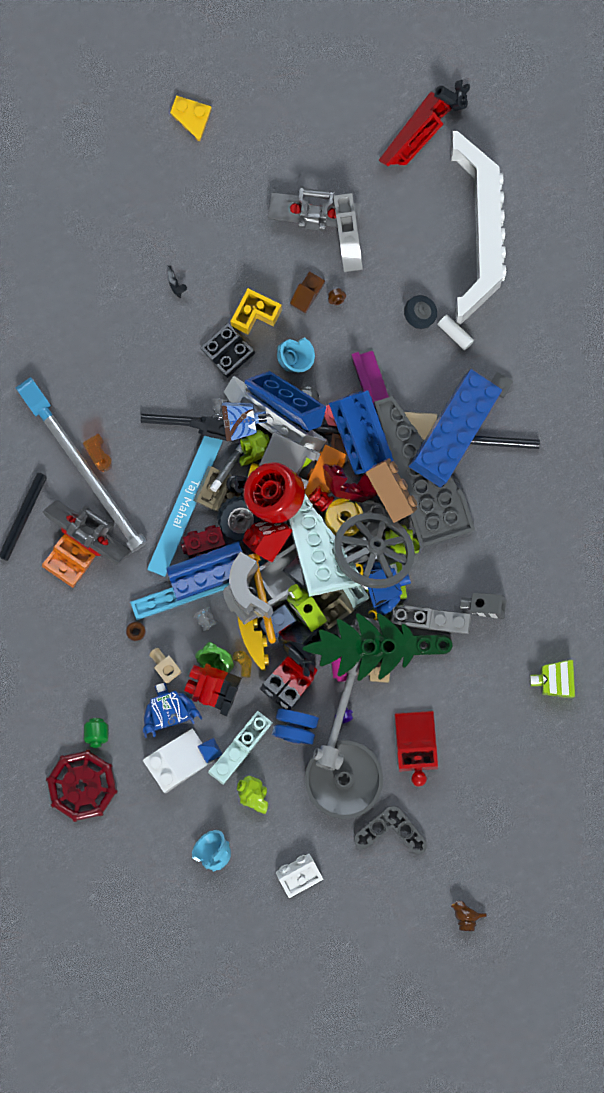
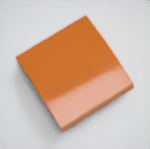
M64 534L54 546L51 554L42 563V567L73 588L96 555Z

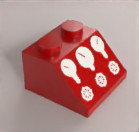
M261 521L252 524L246 530L243 541L255 554L273 562L293 530L285 522L269 523Z

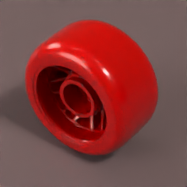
M270 462L260 465L251 472L245 482L243 495L247 508L254 515L269 523H282L291 519L300 510L305 497V489L301 478L296 472L284 464Z

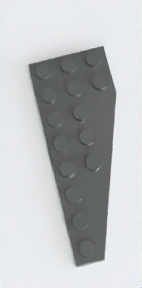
M393 396L375 401L374 406L382 430L385 433L387 444L392 452L393 460L398 467V474L401 479L403 478L406 481L410 496H414L417 501L416 507L418 509L410 514V518L420 548L476 531L465 496L451 476L446 484L438 487L408 467L424 440Z

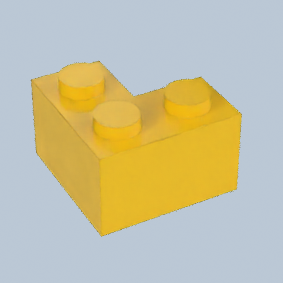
M247 288L230 321L231 326L247 335L250 333L256 319L274 327L282 311V305Z

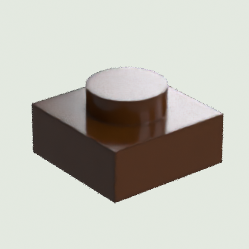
M332 434L331 447L347 455L340 434Z

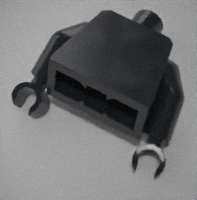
M297 623L287 633L279 634V643L283 644V649L287 655L298 665L301 664L303 666L302 673L304 676L309 677V669L314 672L315 665L311 661H305V659L309 660L313 653L306 652L302 648L311 643L321 641L319 630L327 631L324 629L323 624L311 632L303 623Z

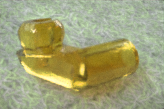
M235 651L233 659L242 666L241 677L250 678L252 660L244 651Z

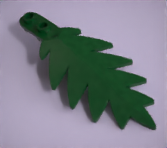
M357 613L356 619L361 635L349 624L341 619H337L336 622L341 638L330 632L319 630L321 641L306 645L302 649L309 653L321 655L319 664L321 667L341 657L337 674L339 677L351 670L361 659L357 680L361 681L377 666L381 659L379 680L387 676L402 658V667L405 668L414 655L447 654L451 651L453 643L446 635L413 636L405 624H401V633L390 620L378 613L377 619L381 630L380 633L370 621ZM423 641L427 644L425 649H422L420 646ZM441 641L446 643L445 648H440L439 644Z

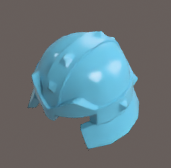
M305 337L300 339L299 343L289 339L278 345L277 359L280 366L286 371L294 373L305 372L313 365L315 352L312 344Z
M209 831L194 845L192 858L198 862L201 861L206 870L210 869L213 872L221 870L231 858L229 842L226 841L221 831Z

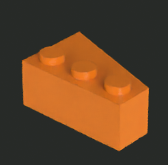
M325 444L323 451L319 452L321 455L318 461H315L317 463L314 469L311 468L307 479H309L305 489L307 497L318 486L321 487L322 491H326L329 496L331 490L326 486L323 466L324 464H336L343 468L346 462V454ZM313 500L310 501L313 504V508L320 511V506L314 505Z

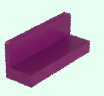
M369 351L363 354L356 352L351 354L362 391H369L373 405L375 401L388 398L389 396L374 352Z

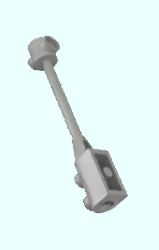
M365 617L381 633L379 622ZM354 619L351 627L361 635L358 622ZM361 659L347 672L348 676L327 746L321 745L320 749L316 748L313 753V759L317 760L316 765L321 768L338 770L343 763L344 757L342 754H339L340 751L335 748L354 679L359 672Z

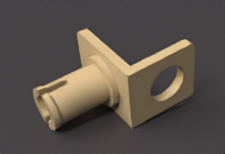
M155 648L150 652L149 656L157 664L154 668L165 683H169L181 674V670L170 656L165 657L159 648Z

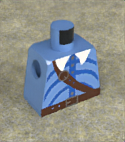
M222 403L227 442L257 433V424L267 422L266 411L255 412L254 404Z

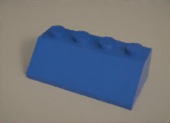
M271 371L245 380V385L252 395L271 406L275 411L285 415L289 420L301 425L303 429L310 431L322 425L326 406Z

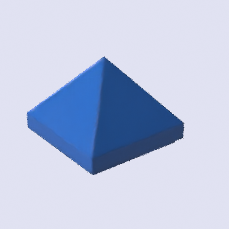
M214 738L197 746L206 763L222 756V752Z

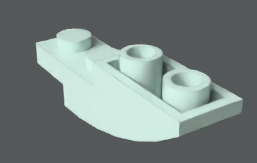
M257 711L208 773L224 785L273 722Z

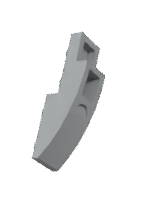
M349 193L333 196L344 272L363 270L353 195Z
M396 605L392 611L391 622L395 625L405 624L407 627L469 634L472 615Z

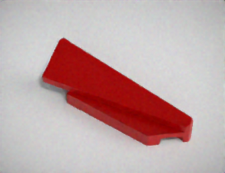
M430 92L380 157L379 162L386 166L395 164L407 165L443 126V122L440 119L452 110L450 105L436 98L434 92Z

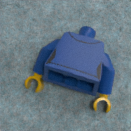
M374 561L369 578L386 579L380 562ZM367 563L355 565L356 567H361V575L364 574ZM389 565L393 576L396 575L395 568H391ZM408 574L401 582L391 587H367L374 607L368 614L375 613L376 617L373 620H378V613L385 615L392 611L399 603L400 596L402 595L400 587L411 584Z

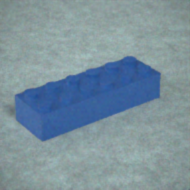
M470 369L463 376L408 467L438 487L446 484L501 394L502 389Z

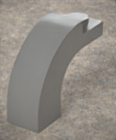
M240 552L231 566L229 575L233 597L237 605L247 615L253 610L260 617L270 618L274 613L272 606L249 591V583L259 568L257 561Z

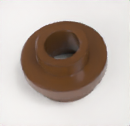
M340 288L334 289L328 293V302L340 305L344 302L346 293Z
M132 622L126 629V634L132 641L143 639L146 633L145 627L140 622ZM138 628L140 630L139 634L134 635L133 629Z

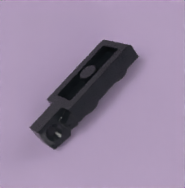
M202 416L201 419L191 418L190 427L199 429L198 433L203 434L202 436L226 441L223 419L210 416ZM241 438L229 442L240 444Z

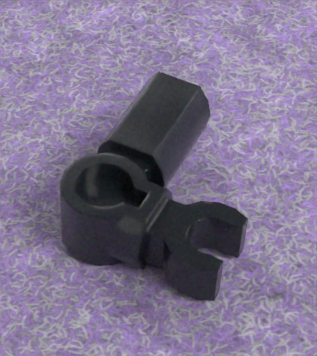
M463 80L456 81L455 93L440 85L436 88L434 96L450 105L453 111L462 110L468 105L466 93L470 90V84L462 86Z

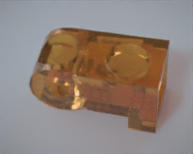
M98 433L83 442V445L96 467L100 471L106 472L111 469L113 462L110 456L103 452L100 444L104 443Z

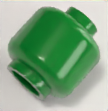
M91 718L89 722L84 724L83 740L90 744V747L99 748L108 741L109 725L104 722V719Z

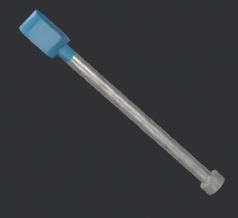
M30 377L15 387L35 416L39 415L118 525L129 541L126 545L133 553L142 548L148 541L142 533L137 534L49 410L50 403L33 379Z

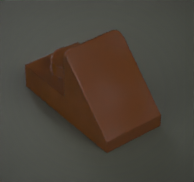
M309 271L302 284L299 283L290 305L306 314L324 286L325 280Z

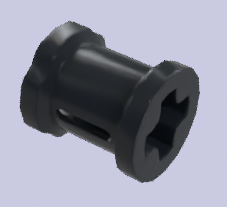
M230 476L226 481L227 489L231 492L242 493L247 478L245 476Z

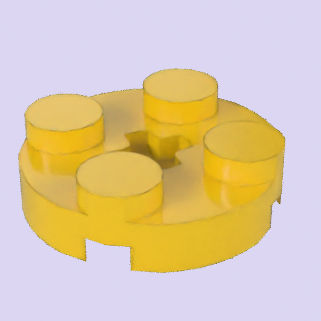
M341 498L330 504L325 512V522L335 536L341 525L345 522L341 519V514L349 518L363 514L362 508L357 503L354 504L349 502L348 499ZM354 525L346 531L344 536H352L359 529Z

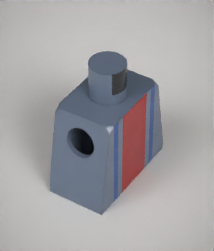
M289 605L281 606L271 616L275 637H278L280 633L285 632L300 621ZM262 620L259 627L267 636L264 620Z

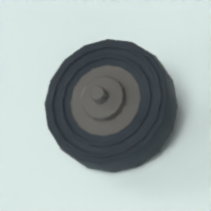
M417 295L407 301L404 307V316L407 322L414 328L425 329L435 322L437 308L435 303L427 296Z

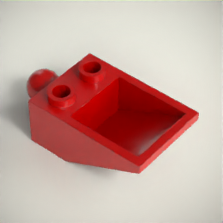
M434 712L395 713L399 772L415 771L411 781L415 786L421 787L427 781V777L422 770L438 769ZM429 757L431 762L425 763L423 759ZM406 758H409L412 762L411 764L406 765L404 763V760Z

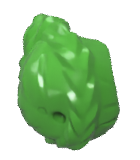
M212 642L206 643L203 649H200L195 655L197 663L202 668L209 664L211 668H217L230 673L234 667L232 655Z

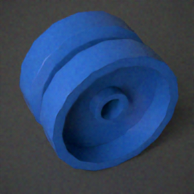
M278 709L276 719L279 722L286 723V726L275 725L272 736L292 743L313 745L315 734L304 730V728H317L319 718L296 711Z

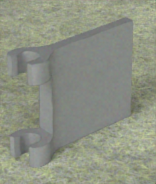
M274 432L260 465L278 462L286 465L299 475L306 458L318 461L321 453ZM301 478L304 484V488L306 489L309 481Z

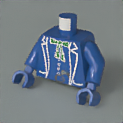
M166 683L158 684L155 686L158 697L150 699V703L146 706L143 728L144 737L147 738L146 735L149 732H152L153 737H155V731L189 720L194 724L193 719L197 716L202 719V716L194 702L185 694L177 693V691L169 693Z

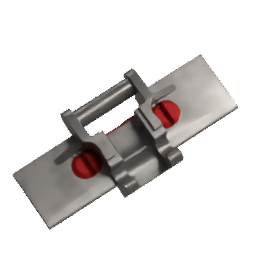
M301 186L299 196L272 193L268 219L299 223L300 229L325 232L326 226L338 228L333 200L334 190L329 192L305 189L304 186ZM303 196L329 199V203H325L323 206L308 204L307 201L303 200ZM354 203L358 230L361 204Z
M55 500L42 512L47 518L59 525L65 535L94 555H102L113 564L118 565L130 553V550L109 536L114 524L100 518L90 511L88 506H84L79 513H76L58 500ZM89 518L99 526L92 530L86 526L85 521Z

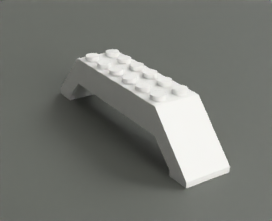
M453 131L451 161L458 162L474 178L477 282L463 297H457L455 306L456 323L461 325L500 288L501 282L505 280L506 265H502L506 254L505 246H502L505 239V228H501L504 221V210H501L502 203H504V192L500 191L502 190L503 173H500L499 166L458 131Z

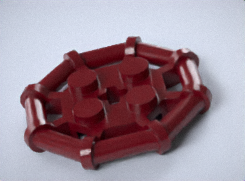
M88 749L79 753L61 755L60 760L49 777H46L52 803L51 807L56 808L73 819V822L103 816V812L118 792L112 771L113 765L99 758ZM84 759V765L72 768L69 763ZM89 760L102 769L96 772L88 767ZM64 766H66L68 772L62 780L56 779ZM105 773L108 788L102 787L100 776ZM80 780H82L83 783H87V786L84 787V791H81L80 788H77V785L79 784ZM55 783L62 785L64 796L59 799ZM102 791L107 792L98 806L95 802ZM67 799L75 804V811L62 804V802ZM92 804L94 809L79 812L80 806Z

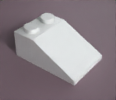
M193 728L143 759V762L164 793L169 792L214 761L205 762L197 747L202 742Z

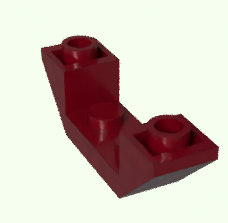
M324 464L323 471L326 486L335 497L363 503L378 495L367 474L363 475L358 484L346 483L348 478L340 466Z

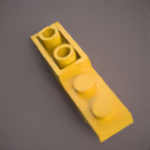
M238 617L240 632L250 656L262 671H266V666H269L268 654H264V647H267V636L263 635L262 631H255L254 628H258L257 617L245 625Z

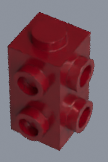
M216 525L206 527L203 532L191 531L186 533L187 536L183 537L184 543H181L183 553H188L189 558L226 546L220 526L216 527Z

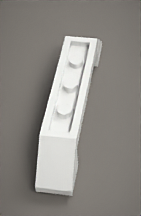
M235 376L232 377L224 390L231 403L254 404L255 412L266 411L267 422L258 423L272 434L277 432L317 452L321 451L327 441L325 438L313 430L307 433L249 393L244 382Z

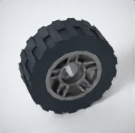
M234 496L231 499H227L218 510V525L223 533L232 540L242 541L246 530L252 524L261 522V519L247 508L244 496ZM237 516H242V517H243V518H240V519L238 520V522L236 521Z

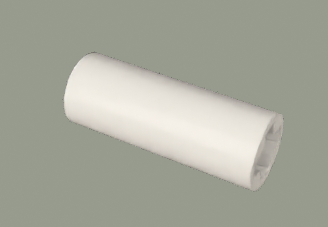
M445 315L437 324L464 351L474 342V339L448 315Z

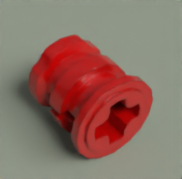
M318 486L312 491L308 499L310 501L313 500L314 505L320 506V511L323 512L332 503L334 497H329L328 493L322 491L321 487Z

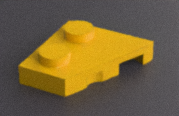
M176 95L170 113L197 141H201L212 107Z

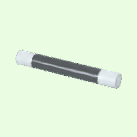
M241 444L238 445L211 485L210 489L216 492L243 453Z

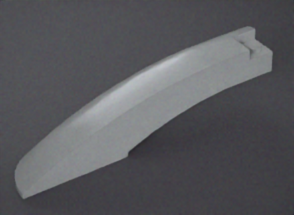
M370 500L357 503L362 508L363 513H376L391 518L383 504L374 503V501ZM341 514V519L343 521H346L349 518L348 516H344V514ZM364 522L363 525L373 537H376L379 523ZM385 526L383 534L390 528ZM360 531L352 536H348L367 540ZM342 543L346 555L362 549V546ZM295 544L277 555L273 562L268 561L259 567L267 602L272 606V609L287 601V597L290 595L288 589L296 584L283 572L298 556ZM253 576L249 583V591L258 598ZM230 585L224 588L223 595L231 612L234 611L244 625L256 617L260 618L253 610L249 615L241 610L233 597Z

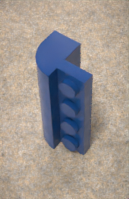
M368 390L359 391L329 403L355 475L366 473L371 467L390 458L392 462L394 461Z
M239 542L166 567L177 601L228 583L231 566L238 554L242 552Z

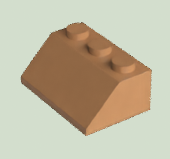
M389 458L366 471V474L393 523L414 513L418 508L416 507V499L414 496H410L407 490L408 485L403 478L401 479L398 474L397 465Z

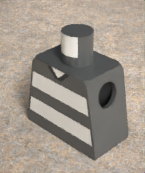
M472 593V598H461L460 608L471 610L474 616L500 619L505 617L506 599L503 595ZM481 602H484V606L481 607V608H478V605H479Z

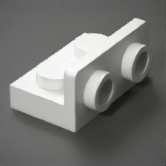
M310 854L299 856L296 861L289 865L281 866L275 872L289 898L323 880Z

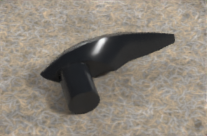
M168 266V281L171 290L177 297L181 298V294L187 290V286L185 284L179 286L171 266Z

